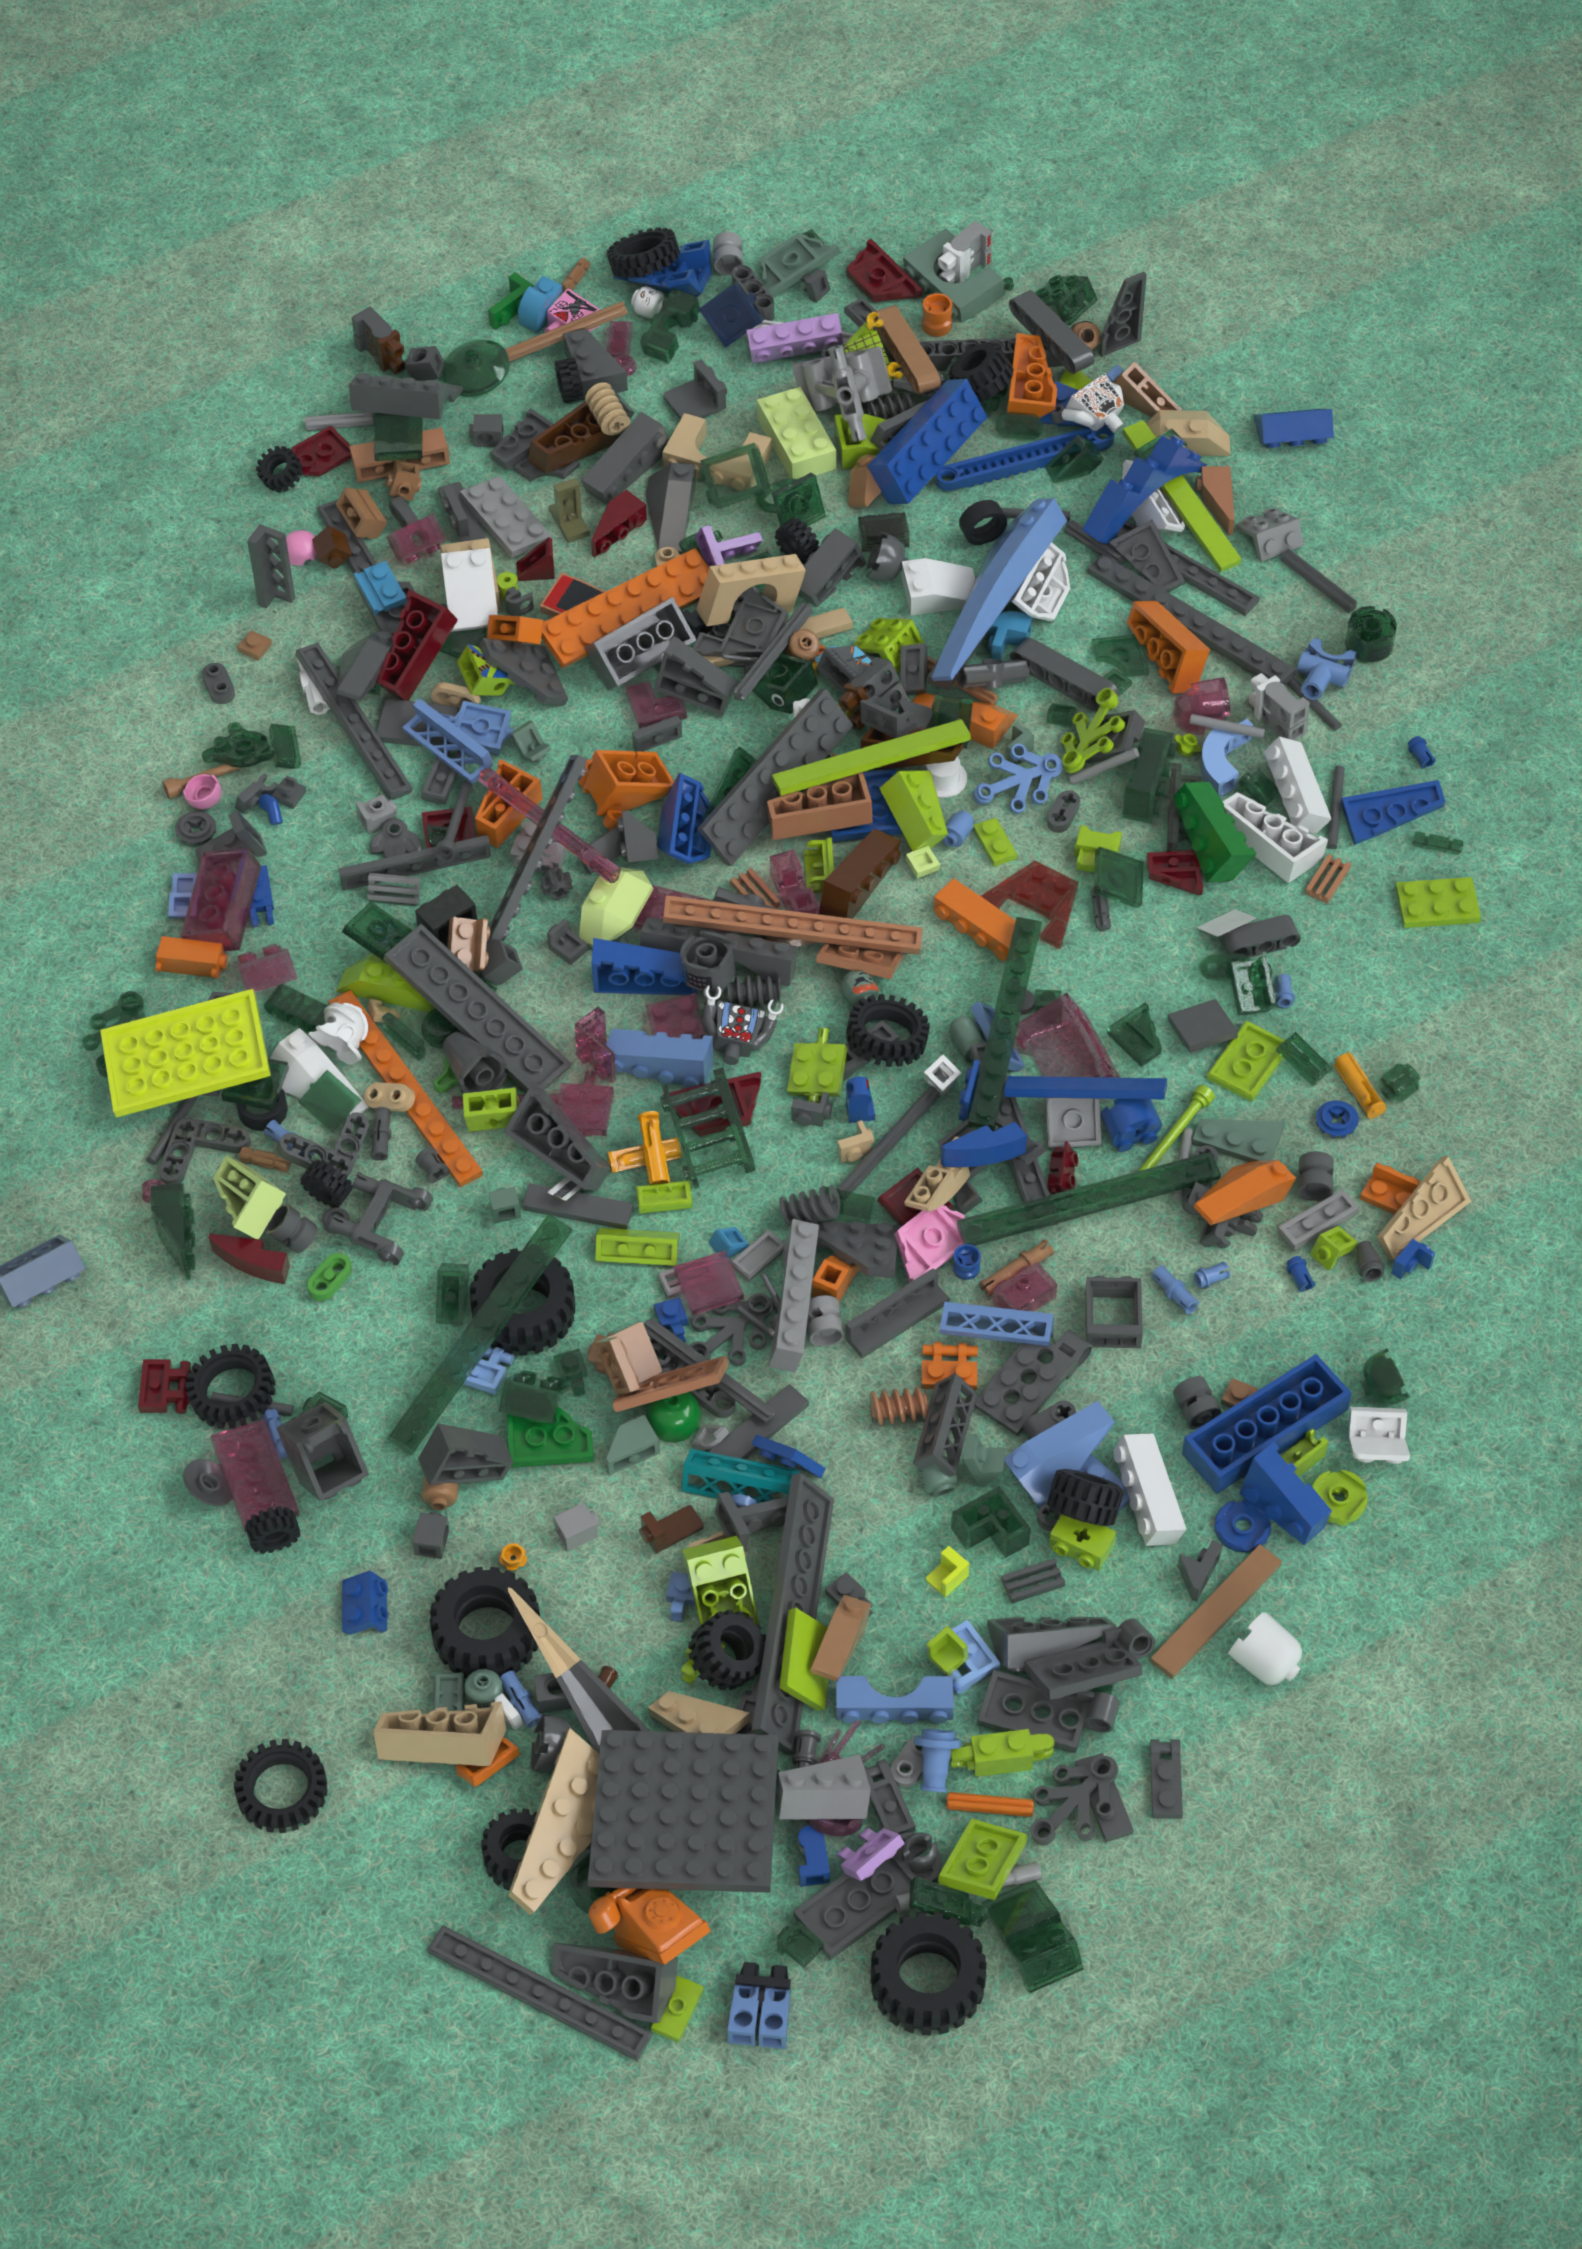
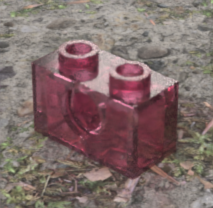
M434 514L403 527L386 537L397 561L400 563L406 560L407 564L420 558L419 553L427 550L428 554L441 549L440 544L446 540ZM413 535L421 538V546H416L413 543Z

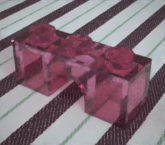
M794 849L770 856V876L787 911L820 915V906L812 888L806 889L802 866Z

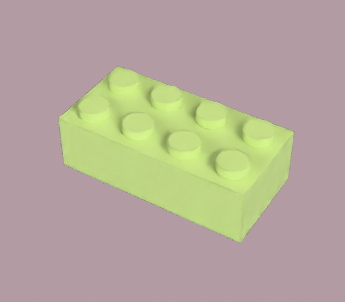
M801 387L757 399V419L767 437L772 438V446L792 482L836 469V449Z

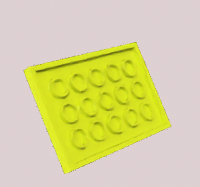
M253 989L100 1030L113 1112L116 1118L271 1076L256 995Z

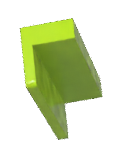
M599 1228L596 1234L595 1261L676 1266L680 1233Z

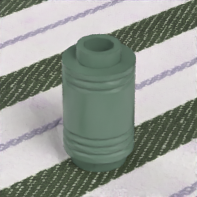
M961 1016L951 1022L949 1033L964 1060L970 1063L973 1062L969 1052L970 1045L984 1043V1040L972 1019Z

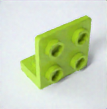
M877 618L872 621L871 626L863 634L857 637L853 645L858 646L864 653H879L882 659L892 662L897 673L901 668V646L922 644L924 641L912 619Z

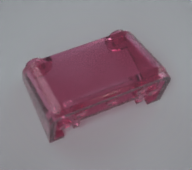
M1067 992L1014 1025L1018 1036L1015 1037L1018 1044L1023 1050L1027 1048L1033 1054L1044 1077L1121 1078L1090 1019Z

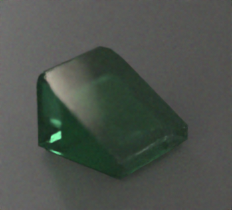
M1052 703L1047 712V723L1071 728L1076 707Z

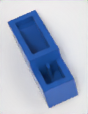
M1016 1122L994 1132L985 1125L942 1145L940 1164L943 1167H975L1015 1158L1025 1154L1027 1134Z

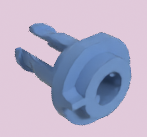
M922 1729V1735L914 1736V1744L922 1746L923 1784H921V1790L946 1792L945 1781L948 1775L951 1750L961 1748V1740L956 1738L954 1730Z

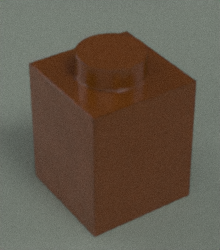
M329 525L312 539L318 561L332 568H338L352 556L346 534Z

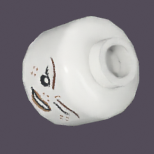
M644 286L641 289H637L633 294L631 305L634 307L637 315L654 320L659 315L665 313L667 302H665L663 292Z

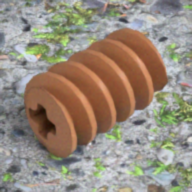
M915 1387L913 1395H911L909 1389L904 1388L902 1396H900L898 1390L893 1389L891 1397L888 1396L886 1390H882L879 1399L874 1391L870 1392L872 1423L876 1418L879 1425L883 1426L885 1418L888 1417L891 1425H894L896 1416H899L902 1424H905L907 1415H910L913 1423H916L918 1414H921L925 1422L928 1411L926 1390L922 1394L920 1388Z

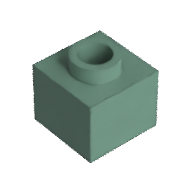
M515 1187L499 1188L496 1191L489 1192L494 1223L521 1218Z

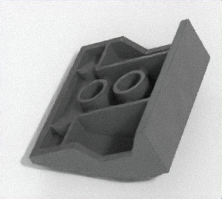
M368 373L356 375L349 383L350 405L353 411L441 419L445 399L448 398L450 402H454L463 391V386L438 383L435 380L396 379L389 375L376 377Z

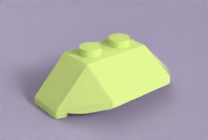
M624 867L603 868L582 905L579 937L588 943V947L593 948V938L612 941L633 927L653 891V887L643 870Z

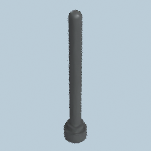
M467 780L462 782L445 838L438 842L435 850L436 858L442 862H451L456 855L457 847L454 841L472 786Z

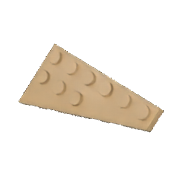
M571 1728L566 1731L561 1751L555 1761L551 1779L547 1783L537 1811L533 1830L526 1842L522 1861L518 1865L508 1896L529 1915L536 1911L592 1842L599 1753Z

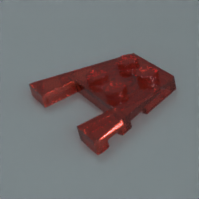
M1033 861L981 895V897L998 909L1001 908L1007 899H1010L1050 919L1051 921L1040 934V940L1061 949L1079 882L1037 861Z

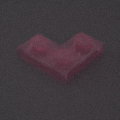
M650 681L626 687V694L639 729L677 715L680 720L687 719V712L683 701L672 696L656 699Z

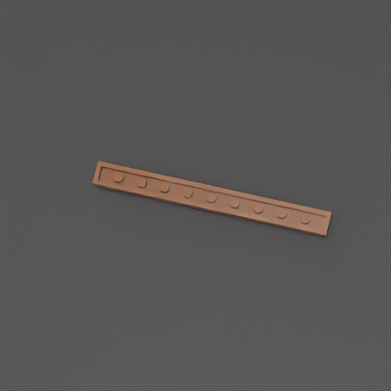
M668 895L665 898L663 923L917 955L920 954L922 927Z

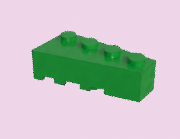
M1210 782L1184 783L1173 796V799L1207 883L1234 880L1257 853L1253 847L1248 848L1246 845V836L1243 832L1237 831L1233 825L1235 822L1231 814H1226L1223 809L1224 803Z

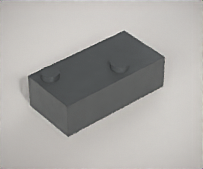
M671 597L585 646L584 649L607 690H610L662 661L673 635L686 645L696 641V638L674 598Z

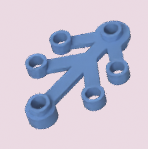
M1018 743L1010 750L1011 758L1014 760L1022 759L1035 765V767L1026 769L1004 760L1003 755L1000 753H993L988 759L989 767L995 770H1003L1013 774V776L991 785L987 783L979 784L972 794L977 804L987 805L995 794L1019 785L1015 798L1009 804V809L1014 814H1020L1026 807L1025 798L1031 781L1038 776H1041L1038 788L1031 795V800L1036 805H1041L1047 800L1048 794L1046 791L1051 778L1057 777L1062 771L1063 764L1061 759L1051 753L1045 754L1042 757L1026 751L1025 746ZM1014 749H1020L1022 755H1016ZM992 758H998L1000 764H994ZM1047 762H1052L1054 769H1050L1047 766ZM981 789H986L989 795L983 796ZM1036 793H1040L1043 796V800H1038ZM1015 802L1021 805L1020 810L1014 807Z

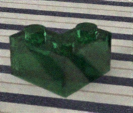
M1000 1486L952 1512L951 1529L966 1550L991 1537L1004 1557L1007 1558L1030 1543L1031 1528Z

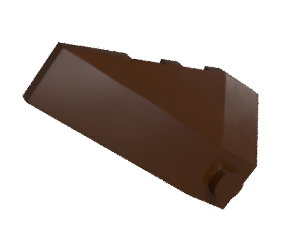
M920 726L906 735L926 730V728ZM870 727L861 739V748L895 738ZM959 743L875 769L887 770L955 761L963 749V744Z

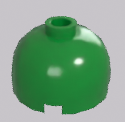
M691 1392L647 1404L645 1416L656 1436L664 1442L676 1443L687 1440L700 1427V1407L697 1399Z

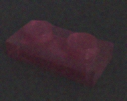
M610 321L606 350L615 360L630 359L633 322Z

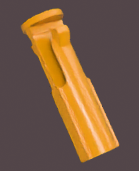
M1347 1052L1340 1055L1336 1059L1334 1067L1364 1109L1366 1116L1372 1119L1382 1115L1386 1111V1104L1381 1100L1352 1053Z
M648 1111L641 1113L637 1118L641 1125L640 1129L644 1142L643 1150L649 1184L669 1183L665 1150L662 1145L659 1128V1112Z
M678 1137L662 1140L666 1161L682 1158ZM644 1144L607 1152V1164L611 1167V1173L645 1166Z

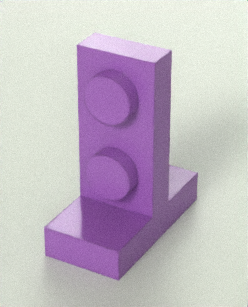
M710 525L701 527L694 536L702 558L709 567L725 564L724 561L734 558L736 554H752L757 551V547L763 541L760 532L717 543Z

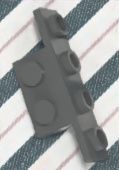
M455 482L439 487L438 493L443 510L448 513L452 529L456 530L460 541L485 539L486 536L478 519L459 498L460 491L464 490L461 483Z

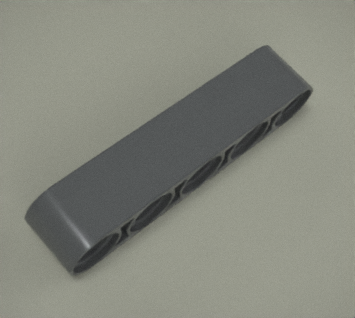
M1032 290L1009 300V308L1013 316L1032 335L1040 336L1043 346L1068 372L1075 374L1094 364L1095 359L1091 349Z
M1026 638L1010 653L1011 660L1023 659L1027 661L1031 676L1096 712L1100 707L1096 702V696L1102 689L1109 687L1119 697V690L1114 683L1033 638Z

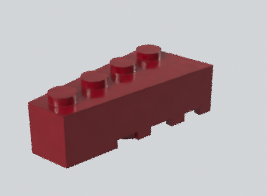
M410 589L406 596L408 599L405 609L402 608L399 617L401 621L397 632L394 631L392 637L393 644L391 650L386 654L377 683L389 694L405 701L410 700L458 621L448 608Z

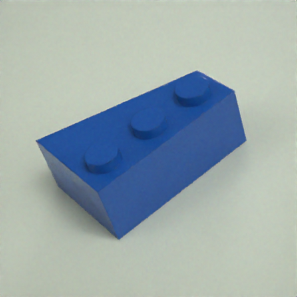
M1273 1441L1253 1458L1239 1494L1266 1513L1269 1519L1281 1526L1292 1537L1305 1545L1325 1528L1332 1510L1309 1483L1306 1486L1294 1473L1297 1468L1292 1462L1287 1464L1277 1452L1279 1449L1278 1445Z

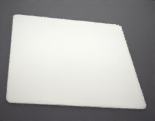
M1234 909L1197 928L1212 935L1220 936L1256 919V917Z

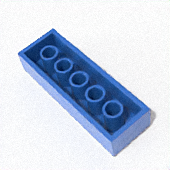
M967 379L947 380L867 465L887 503L909 504L936 472L986 420L987 415Z
M1315 1354L1185 1436L1182 1455L1213 1491L1218 1494L1246 1476L1253 1458L1273 1441L1278 1445L1279 1449L1277 1452L1280 1454L1304 1439L1306 1432L1310 1429L1316 1431L1346 1412L1349 1408L1352 1393L1322 1359Z

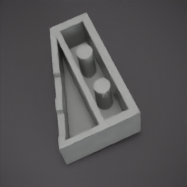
M861 1755L778 1772L775 1806L779 1819H867L871 1788Z

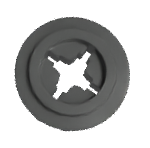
M202 811L186 813L176 823V835L181 839L182 843L188 842L191 846L195 843L203 845L205 840H212L213 833H216L215 820L211 815ZM200 826V832H192L191 827L198 828Z

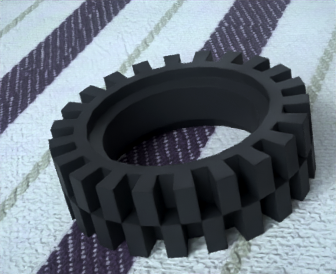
M656 227L654 230L648 228L646 232L640 230L635 235L634 233L628 234V238H620L621 241H615L614 245H611L609 250H607V257L613 275H616L618 278L622 277V279L628 277L632 279L637 275L644 277L645 273L649 275L654 274V270L658 272L663 270L662 267L670 266V263H674L676 258L680 256L675 233L671 229H661V227Z
M879 994L877 1000L874 995L868 996L867 1001L863 998L859 1000V1004L855 1003L853 1010L851 1009L846 1029L847 1042H850V1048H856L855 1053L858 1056L865 1053L864 1060L868 1062L871 1058H875L874 1064L880 1065L881 1060L886 1061V1067H892V1062H895L896 1066L900 1067L903 1066L904 1061L907 1065L911 1064L913 1059L917 1061L920 1058V1054L923 1055L930 1029V1023H927V1016H923V1010L921 1008L915 1010L916 1004L913 1002L905 1005L906 999L902 997L897 1002L894 1001V995H890L889 1000H885L884 994ZM873 1020L893 1021L905 1027L911 1036L903 1041L882 1040L866 1030L865 1024Z
M232 1344L231 1351H228L227 1346L222 1345L220 1346L221 1353L216 1354L215 1349L209 1351L211 1358L208 1359L203 1354L199 1358L202 1365L193 1364L192 1370L194 1373H188L187 1378L189 1382H186V1389L188 1391L186 1393L196 1415L198 1414L201 1421L204 1422L206 1420L207 1424L212 1427L216 1423L219 1429H224L227 1422L229 1428L234 1429L236 1428V1421H240L243 1427L248 1425L245 1418L250 1416L253 1422L257 1420V1410L262 1414L265 1413V1410H267L265 1404L271 1405L273 1401L271 1395H275L274 1385L276 1383L266 1358L263 1354L260 1355L257 1349L253 1348L251 1351L248 1345L243 1344L240 1350L238 1344ZM238 1368L248 1370L254 1374L255 1382L252 1390L247 1396L235 1403L218 1404L207 1397V1390L211 1381L226 1370Z
M282 1739V1745H277L276 1740L269 1741L271 1747L265 1748L262 1743L257 1746L259 1752L255 1754L251 1750L247 1753L248 1761L241 1760L239 1763L241 1770H236L234 1790L239 1809L242 1814H245L248 1822L251 1823L253 1821L255 1827L262 1829L263 1826L266 1827L267 1832L273 1833L274 1828H279L280 1833H286L287 1827L292 1826L293 1831L298 1830L299 1823L303 1822L306 1826L310 1823L309 1817L311 1815L316 1818L319 1814L318 1808L319 1806L323 1808L325 1804L324 1796H327L328 1793L327 1778L319 1756L316 1753L312 1754L310 1747L306 1745L303 1749L301 1742L294 1741L292 1746L289 1743V1739ZM280 1764L298 1767L308 1778V1787L301 1800L290 1807L281 1809L267 1807L257 1800L254 1795V1786L261 1773L272 1766Z

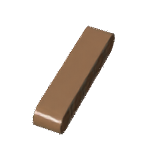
M893 305L874 311L879 313L874 319V323L879 319L883 320V326L876 328L895 361L901 365L900 369L915 393L919 395L940 388L941 380L938 371L898 307Z

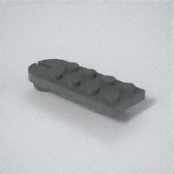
M922 1832L900 1834L905 1844L897 1850L892 1858L885 1860L878 1866L870 1877L859 1881L843 1874L793 1911L795 1919L829 1960H832L897 1912L894 1901L896 1895L917 1890H927L938 1880L941 1872V1855L937 1842L932 1843V1836L930 1834ZM929 1848H931L930 1852L926 1856L918 1857L922 1853L927 1851Z

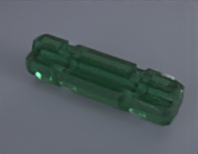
M1419 831L1414 834L1413 845L1423 848L1424 845L1427 846V849L1442 852L1450 850V853L1460 855L1463 849V841L1453 838V841H1451L1449 837L1434 834L1426 836V833Z

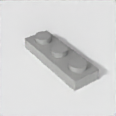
M1342 1189L1278 1226V1234L1295 1251L1318 1238L1320 1234L1335 1228L1359 1213V1206Z

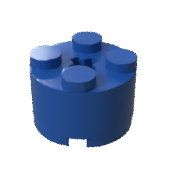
M1151 1099L1114 1100V1107L1109 1110L1106 1106L1101 1112L1103 1124L1113 1145L1117 1147L1119 1152L1130 1150L1135 1143L1143 1142L1144 1145H1148L1158 1139L1157 1133L1162 1128V1122Z

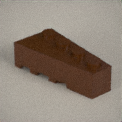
M584 401L530 441L528 461L546 474L610 447L622 433L613 436L604 434L586 401Z
M874 828L824 880L819 915L853 919L881 880L886 876L892 865L895 866L900 860L901 852L899 848L901 840Z

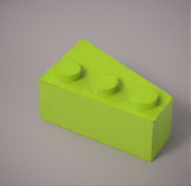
M930 770L898 771L879 788L912 852L928 845L932 849L948 835Z

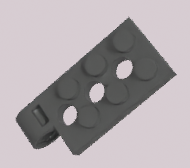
M1071 1330L1064 1332L1054 1346L1052 1344L1042 1346L1021 1343L976 1398L974 1407L1018 1436L1023 1431V1423L1032 1415L1037 1414L1064 1379H1069L1078 1367L1085 1362L1092 1351L1093 1345ZM1030 1332L1032 1335L1038 1336L1034 1332ZM1043 1353H1049L1053 1356V1359L1049 1363H1041L1038 1357ZM1027 1373L1034 1374L1037 1377L1035 1382L1031 1384L1023 1383L1021 1378ZM1009 1394H1016L1020 1397V1400L1013 1405L1007 1404L1004 1401L1005 1397Z
M1128 1619L1122 1622L1119 1627L1104 1630L1103 1641L1025 1661V1672L1049 1700L1061 1699L1074 1693L1087 1692L1093 1688L1113 1685L1119 1681L1142 1676V1665L1137 1659L1151 1653L1155 1646V1639L1140 1621Z
M993 1670L977 1725L1000 1732L1029 1729L1030 1735L1048 1733L1055 1740L1053 1747L1076 1753L1083 1728L1103 1733L1113 1730L1120 1701L1111 1694L1091 1691L1078 1692L1061 1699L1049 1700L1034 1681ZM1010 1700H1016L1020 1702L1022 1707L1013 1711L1008 1709L1005 1704ZM1038 1708H1045L1049 1711L1050 1715L1046 1718H1038L1034 1715V1711ZM1065 1716H1073L1077 1719L1078 1723L1074 1726H1067L1062 1722V1719Z

